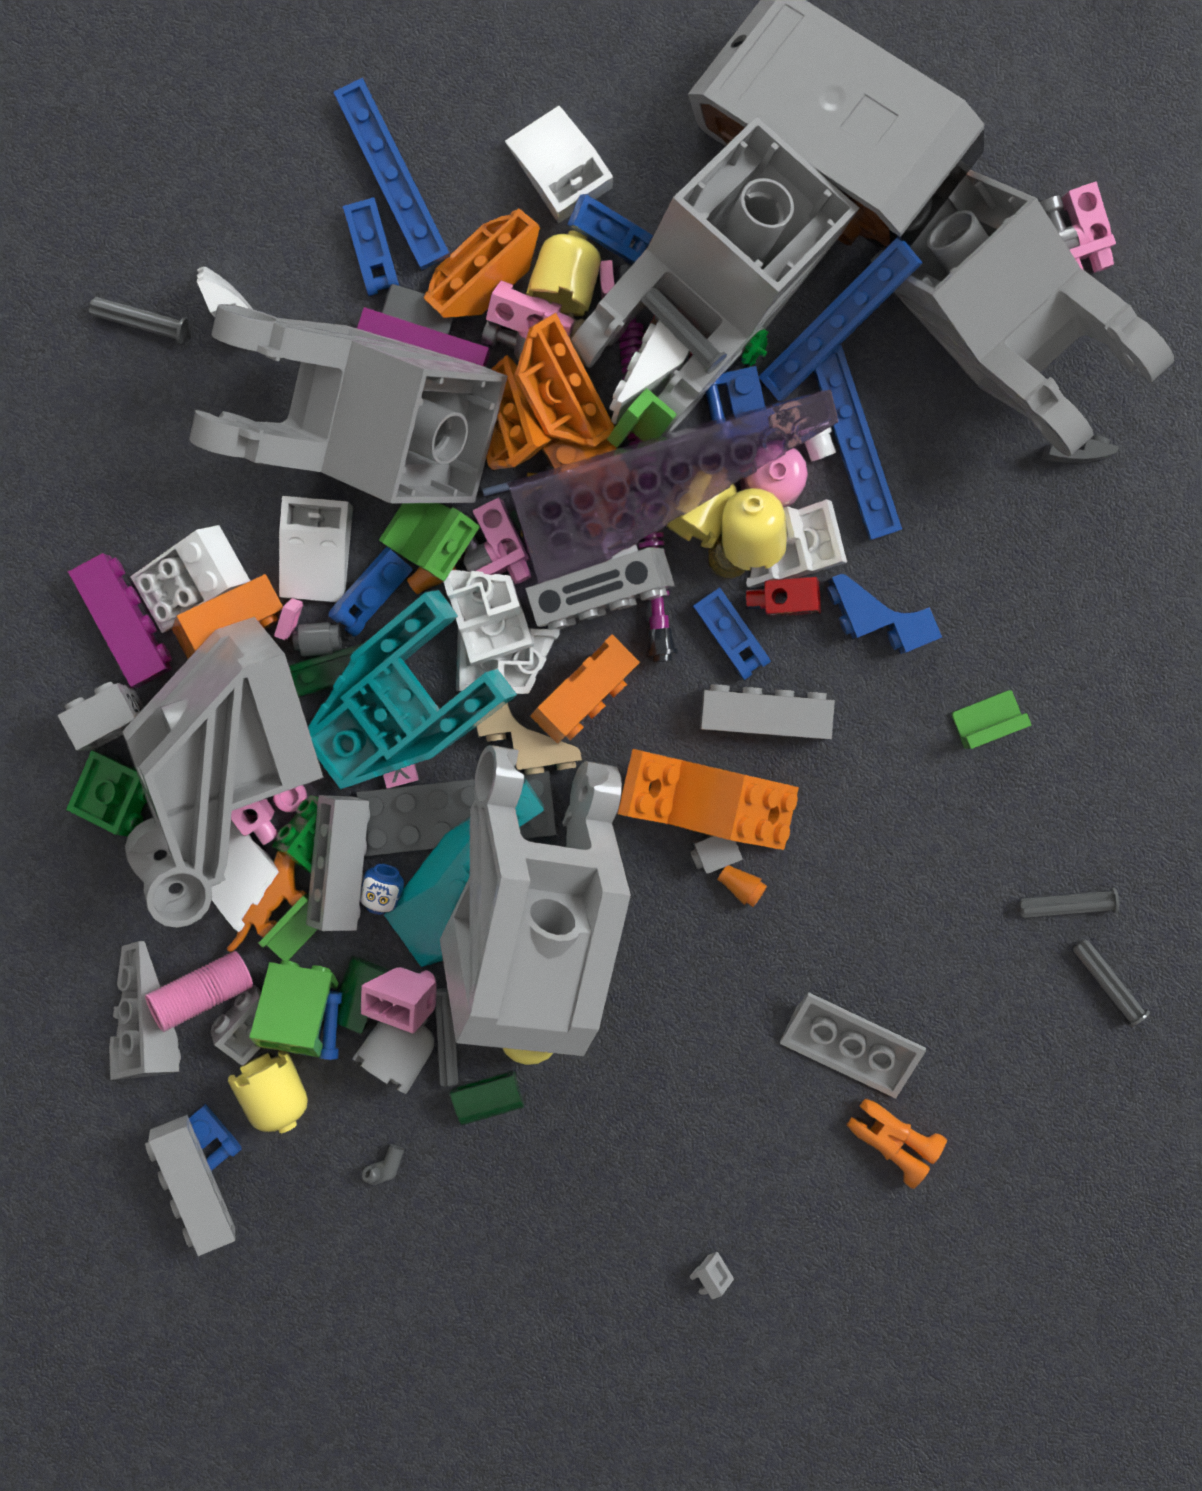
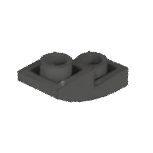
M391 284L381 312L445 334L449 333L454 318H443L424 300L425 294Z
M1093 435L1070 457L1062 454L1049 444L1044 448L1042 459L1059 463H1088L1116 454L1119 446L1109 444L1110 439Z

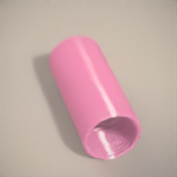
M233 951L226 956L224 955V957L218 958V960L212 961V963L205 965V967L202 966L201 969L198 968L194 972L191 971V974H185V977H179V980H173L170 984L167 983L164 987L161 986L158 990L155 989V991L149 992V994L145 995V999L156 1024L161 1031L165 1032L172 1027L178 1026V1024L184 1023L187 1019L190 1020L193 1016L196 1017L199 1013L202 1014L205 1010L212 1009L213 1006L216 1007V1004L219 1005V1003H223V1001L249 990V988L253 987V982L243 959L236 951Z

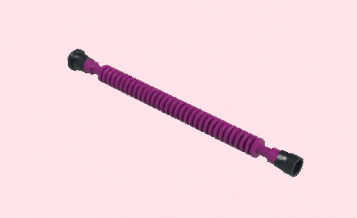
M620 265L613 268L614 285L632 265ZM636 317L629 323L625 332L619 338L621 342L619 348L623 350L620 352V357L624 358L621 360V366L624 367L622 368V374L625 375L622 377L623 381L628 372L627 368L636 351L639 352L643 344L642 337L644 333L641 331L644 330L643 324L636 322ZM634 433L629 434L628 440L635 441L629 443V449L633 450L630 451V457L635 458L631 460V466H637L632 468L631 472L632 474H638L632 478V482L638 483L633 485V490L640 491L634 493V499H641L634 502L635 507L641 508L635 510L636 515L642 516L636 518V523L643 524L637 527V532H644V534L638 535V540L645 541L639 543V549L665 546L664 541H658V539L664 538L663 532H657L663 530V524H656L662 521V517L655 515L661 508L654 507L661 504L660 499H654L660 496L659 491L654 490L659 488V483L652 482L658 480V474H651L657 472V466L652 465L657 463L656 457H650L656 455L655 449H649L651 447ZM663 597L650 600L652 617H649V651H646V657H653V662L673 661L672 655L678 654V648L674 647L672 630L669 628L668 615H665Z

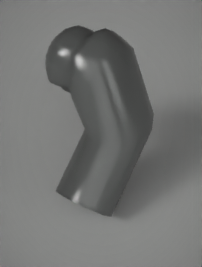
M390 1144L384 1160L366 1166L363 1169V1181L367 1184L379 1185L393 1179L396 1176L405 1149L398 1145Z

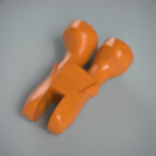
M864 1099L859 1107L866 1111L870 1117L877 1120L870 1129L863 1122L851 1117L847 1123L848 1128L859 1139L880 1151L886 1160L890 1159L904 1172L903 1182L911 1189L916 1188L928 1174L930 1166L901 1149L904 1143L907 1144L926 1161L934 1164L941 1155L947 1139L937 1133L925 1137L911 1129L910 1124L898 1120L878 1103Z

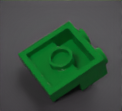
M91 750L66 810L115 835L128 837L132 830L143 822V816L140 814L145 803L148 802L135 767L123 764L98 751Z

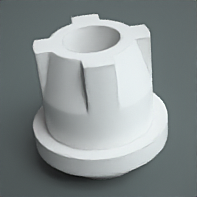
M822 423L805 429L804 433L806 436L800 438L801 443L805 442L811 462L836 453L829 434L832 432L831 427L824 429Z

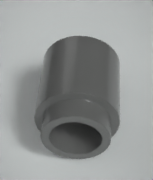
M331 622L300 624L298 631L293 632L294 650L300 651L302 657L334 654V651L341 650L342 639L339 624L332 625Z

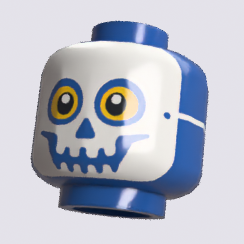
M378 864L373 868H369L364 873L360 901L369 912L381 915L395 910L404 889V879L399 874V871L393 866Z

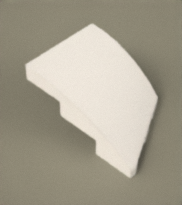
M204 266L197 269L199 272L197 274V283L209 311L214 317L219 304L252 309L244 297L217 273Z
M826 499L799 510L788 506L783 508L786 516L787 530L786 551L781 560L770 568L766 569L765 566L759 568L752 567L751 575L746 581L748 588L764 586V581L793 579L847 563L832 501Z
M452 570L443 582L452 608L458 615L456 621L462 633L472 666L534 646L511 576L489 575L479 571Z
M458 628L456 691H463L485 672L499 669L517 694H529L538 671L542 669L546 661V655L554 640L559 636V630L529 628L534 643L533 647L472 666L462 633Z
M231 821L228 860L224 873L226 880L211 887L212 901L231 926L239 932L245 925L242 918L251 904L258 905L264 896L266 888L271 885L279 871L270 855L259 847L249 834L247 836L242 835Z

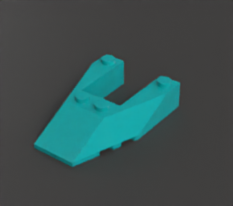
M439 590L425 592L353 652L350 657L351 661L343 674L337 678L333 685L334 689L326 702L321 705L308 727L318 760L340 789L435 757L517 696L499 669H495L482 674L439 709L404 661L458 617Z
M526 778L524 779L521 795L515 807L519 827L544 811V804ZM470 817L459 823L442 837L431 854L404 887L395 910L385 912L384 914L421 967L443 961L440 938L470 877Z

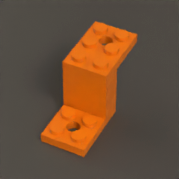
M632 749L618 814L666 823L731 841L784 850L790 836L789 827L793 810L797 805L799 787Z

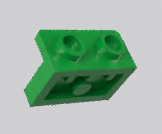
M312 795L298 805L296 814L287 825L280 829L277 839L272 845L277 851L288 855L308 873H311L319 798Z

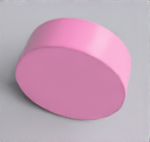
M301 785L274 795L273 800L280 810L294 812L298 805L307 799V792L305 787Z

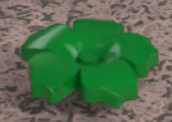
M765 329L760 330L749 340L742 355L743 364L752 366L756 363L759 355L766 356L767 351L765 349L768 345L766 336L769 333Z

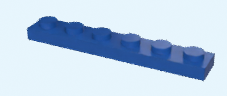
M363 78L334 91L336 100L421 271L450 257V253Z
M902 237L896 238L759 376L778 401L784 400L923 263Z
M839 345L814 370V374L869 541L898 532L902 530L842 345Z

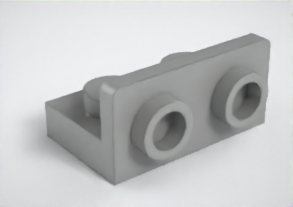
M255 985L248 991L240 993L231 1009L226 1014L220 1015L214 1021L210 1030L214 1045L242 1066L261 1048L257 1047L249 1038L261 996L260 989Z

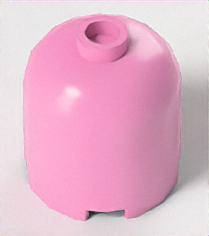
M780 442L765 444L755 450L742 466L740 475L741 490L750 488L763 489L773 493L781 501L783 508L790 506L796 501L805 487L808 476L806 462L800 452L788 444Z

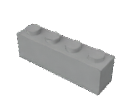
M710 684V690L702 691L700 729L832 739L835 700H826L827 693L807 692V698L794 697V691L775 690V695H762V688L743 687L742 693L729 692L730 686Z
M319 795L306 925L321 931L357 930V921L361 913L359 901L363 880V861L367 851L366 831L367 823L370 820L368 800L353 796Z
M188 1115L150 1129L149 1140L145 1143L150 1160L152 1162L157 1160L161 1169L158 1172L159 1181L164 1190H170L173 1197L170 1200L171 1208L176 1219L182 1218L185 1228L182 1231L188 1247L194 1246L197 1255L200 1256L234 1242L235 1225Z

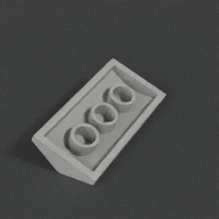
M809 992L796 1007L780 1040V1044L893 1098H897L926 1052L925 1047Z

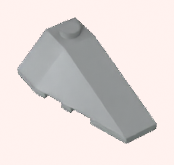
M145 941L124 945L121 949L117 986L122 991L119 1006H114L113 1017L118 1019L117 1035L110 1037L109 1045L110 1079L119 1080L159 1076L179 1072L181 1054L178 1049V1038L175 1029L172 1027L168 1031H161L146 1003L145 995L155 991V989L158 990L160 985Z

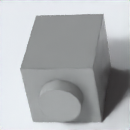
M712 835L694 841L695 850L690 851L696 868L700 869L703 867L706 874L743 860L736 841Z

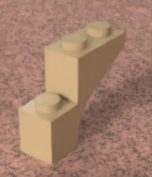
M508 703L477 726L478 735L480 737L486 736L487 742L506 739L505 733L511 732L513 747L519 750L516 767L517 770L524 769L525 775L544 773L543 766L556 764L557 770L576 768L575 761L582 760L581 752L577 747L562 741L557 744L551 737L520 725L513 717Z

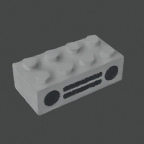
M649 547L525 589L537 626H548L549 630H560L576 625L575 618L578 617L581 621L606 615L605 609L609 607L610 611L635 606L637 605L636 599L640 597L643 601L668 595L666 589L674 587L675 584L664 549Z

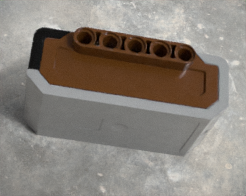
M760 0L688 93L696 123L710 137L727 146L750 122L758 117L857 205L859 210L837 239L848 246H851L857 237L861 235L883 251L896 238L900 241H905L911 247L984 152V123L964 99L806 0Z

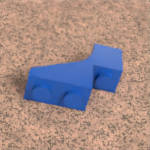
M839 574L828 580L830 586L826 587L828 596L833 605H839L843 615L839 617L841 627L846 635L851 634L852 639L889 625L891 630L887 632L889 641L893 649H899L902 654L942 638L930 607L914 613L895 612L887 608L847 575Z

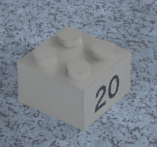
M108 682L94 690L95 696L86 700L81 697L65 705L66 711L59 714L58 717L76 751L95 750L123 735L122 731L144 708L134 687L122 685L121 683L113 685L112 682Z

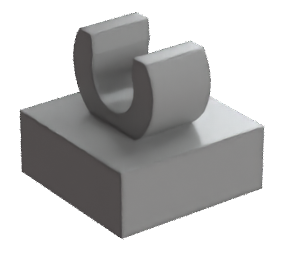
M718 1252L708 1255L702 1264L690 1275L691 1280L699 1278L703 1285L699 1289V1293L702 1295L709 1294L711 1299L722 1296L734 1280Z

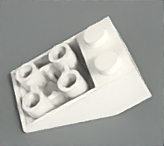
M560 106L505 140V143L558 224L572 215L580 195L587 194L593 199H597L612 189V174L594 147Z
M660 320L657 325L652 323L649 325L639 352L636 351L630 361L624 381L621 380L613 394L612 398L614 399L609 408L614 411L611 420L613 424H617L626 410L646 388L655 396H659L670 382L669 378L675 370L679 372L690 356L691 352Z
M282 496L279 528V597L337 602L345 594L353 506L349 502Z
M219 525L195 530L131 576L132 581L162 633L172 629L177 615L250 581Z

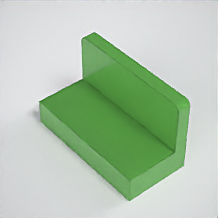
M646 388L626 410L607 440L617 448L633 432L652 448L676 417V413Z
M1011 690L964 707L951 714L964 749L978 747L1031 726L1028 714L1020 712Z
M309 893L302 896L258 943L262 948L268 946L282 960L289 961L318 930L306 925Z

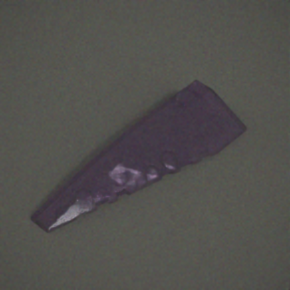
M831 389L676 431L508 482L509 492L538 583L540 584L612 559V556L632 547L642 538L654 531L657 532L667 526V523L681 515L687 514L730 488V485L755 473L757 469L768 462L775 461L785 455V452L799 444L805 443L835 425L839 421Z

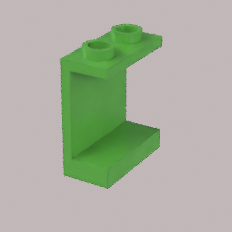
M402 503L379 541L435 577L445 581L480 526L453 507L450 509L441 503Z
M282 960L280 964L269 962L249 1037L257 1047L320 1057L323 1044L318 1039L329 991L330 988L337 989L338 981L334 974L331 973V970L322 966H312L311 969L301 968L299 964L287 960Z

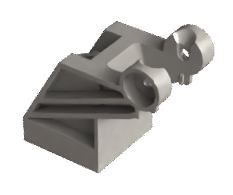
M756 117L673 197L648 248L598 303L595 311L586 319L570 341L581 362L587 368H592L601 356L604 348L608 345L614 346L625 332L629 323L646 307L642 302L645 294L652 288H657L720 353L725 352L727 354L725 360L710 374L705 372L706 367L694 355L679 372L675 370L669 378L670 382L658 396L662 402L676 413V417L662 434L667 437L692 411L713 383L745 351L749 340L758 331L767 328L843 233L859 210V207L762 120Z
M967 169L924 209L901 235L902 239L923 263L894 293L979 388L1028 417L1041 435L1053 447L1068 457L1072 456L1094 435L1093 430L1078 409L1063 396L1054 379L1051 377L1046 379L1040 374L1077 338L1088 335L1108 345L1115 357L1129 372L1139 369L1141 374L1150 383L1174 362V355L1171 349L1156 330L1139 318L1131 305L1124 302L1119 296L1080 268L1038 199ZM885 246L879 253H877L871 259V262H873L887 247Z
M219 304L217 306L211 334L213 338L229 345L257 351L275 361L285 358L300 361L301 364L290 412L284 422H255L240 415L224 411L217 417L210 413L196 410L189 438L192 444L214 453L246 458L254 463L322 472L388 503H475L508 376L472 362L347 325L277 318L264 312L229 304Z
M255 617L216 629L122 731L153 818L137 825L128 835L125 845L126 858L135 874L144 882L145 902L153 918L164 926L178 928L191 925L201 919L207 912L212 900L211 887L226 880L224 873L228 860L231 814L233 810L323 778L285 653ZM158 850H165L167 855L162 860H155L153 857L154 853ZM173 883L182 884V890L176 894L170 893L168 889Z
M489 745L483 750L475 773V800L470 808V877L440 938L456 1043L584 1056L600 1027L631 896L612 825L621 798V776L618 768L613 765L589 761L582 763L573 779L570 805L562 822L563 826L567 828L566 847L529 842L520 834L515 810L524 782V775L514 768L517 763L519 750Z

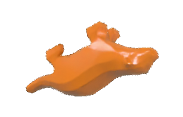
M276 852L273 862L279 872L271 885L266 888L264 896L258 905L251 904L242 918L245 925L242 930L237 932L235 939L227 947V951H234L243 942L252 925L255 926L257 934L264 938L277 924L275 920L269 921L272 911L278 908L284 899H287L288 903L293 907L302 896L307 894L305 891L296 890V862L285 853Z

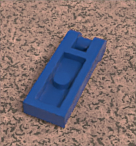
M587 194L579 196L567 224L569 227L623 258L630 265H633L644 253L653 238L652 234ZM632 238H633V240L635 241V243H634L633 247L630 248L629 245H630L631 240H632Z
M375 198L343 206L368 296L378 294V290L389 288L391 284L400 286ZM384 266L386 275L374 278L372 269Z
M387 546L331 608L329 617L336 623L341 622L345 626V631L351 636H357L364 629L365 623L413 569ZM355 604L359 610L352 615L349 613V609Z
M720 587L693 606L744 681L752 676L751 672L760 665L765 667L771 662ZM748 647L753 655L743 661L738 653Z

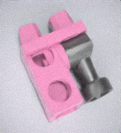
M1097 181L1070 190L1062 198L1060 195L1039 202L1081 269L1083 267L1080 260L1088 257L1094 273L1106 270L1114 265L1110 248L1116 242L1113 234L1111 235L1109 221ZM1064 209V211L1068 212L1072 226H1065L1059 213L1060 210Z
M501 280L491 295L486 316L487 322L483 330L481 342L494 346L497 341L514 349L516 358L520 360L530 327L551 314L557 313L568 337H570L575 319L560 313L561 304L555 302L550 304L542 298L528 296L513 290L512 284ZM505 326L513 330H516L517 332L502 329L501 327Z
M498 497L473 510L487 541L479 545L476 538L473 537L466 547L464 564L468 572L479 571L489 575H501L509 571L514 584L522 583L531 578L529 566L526 562L530 559L512 524L504 502Z

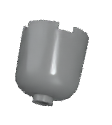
M426 1019L415 1033H410L379 1021L352 1059L361 1062V1066L383 1082L388 1084L391 1081L397 1086L399 1085L397 1089L407 1094L434 1048L433 1034L424 1026L428 1020Z

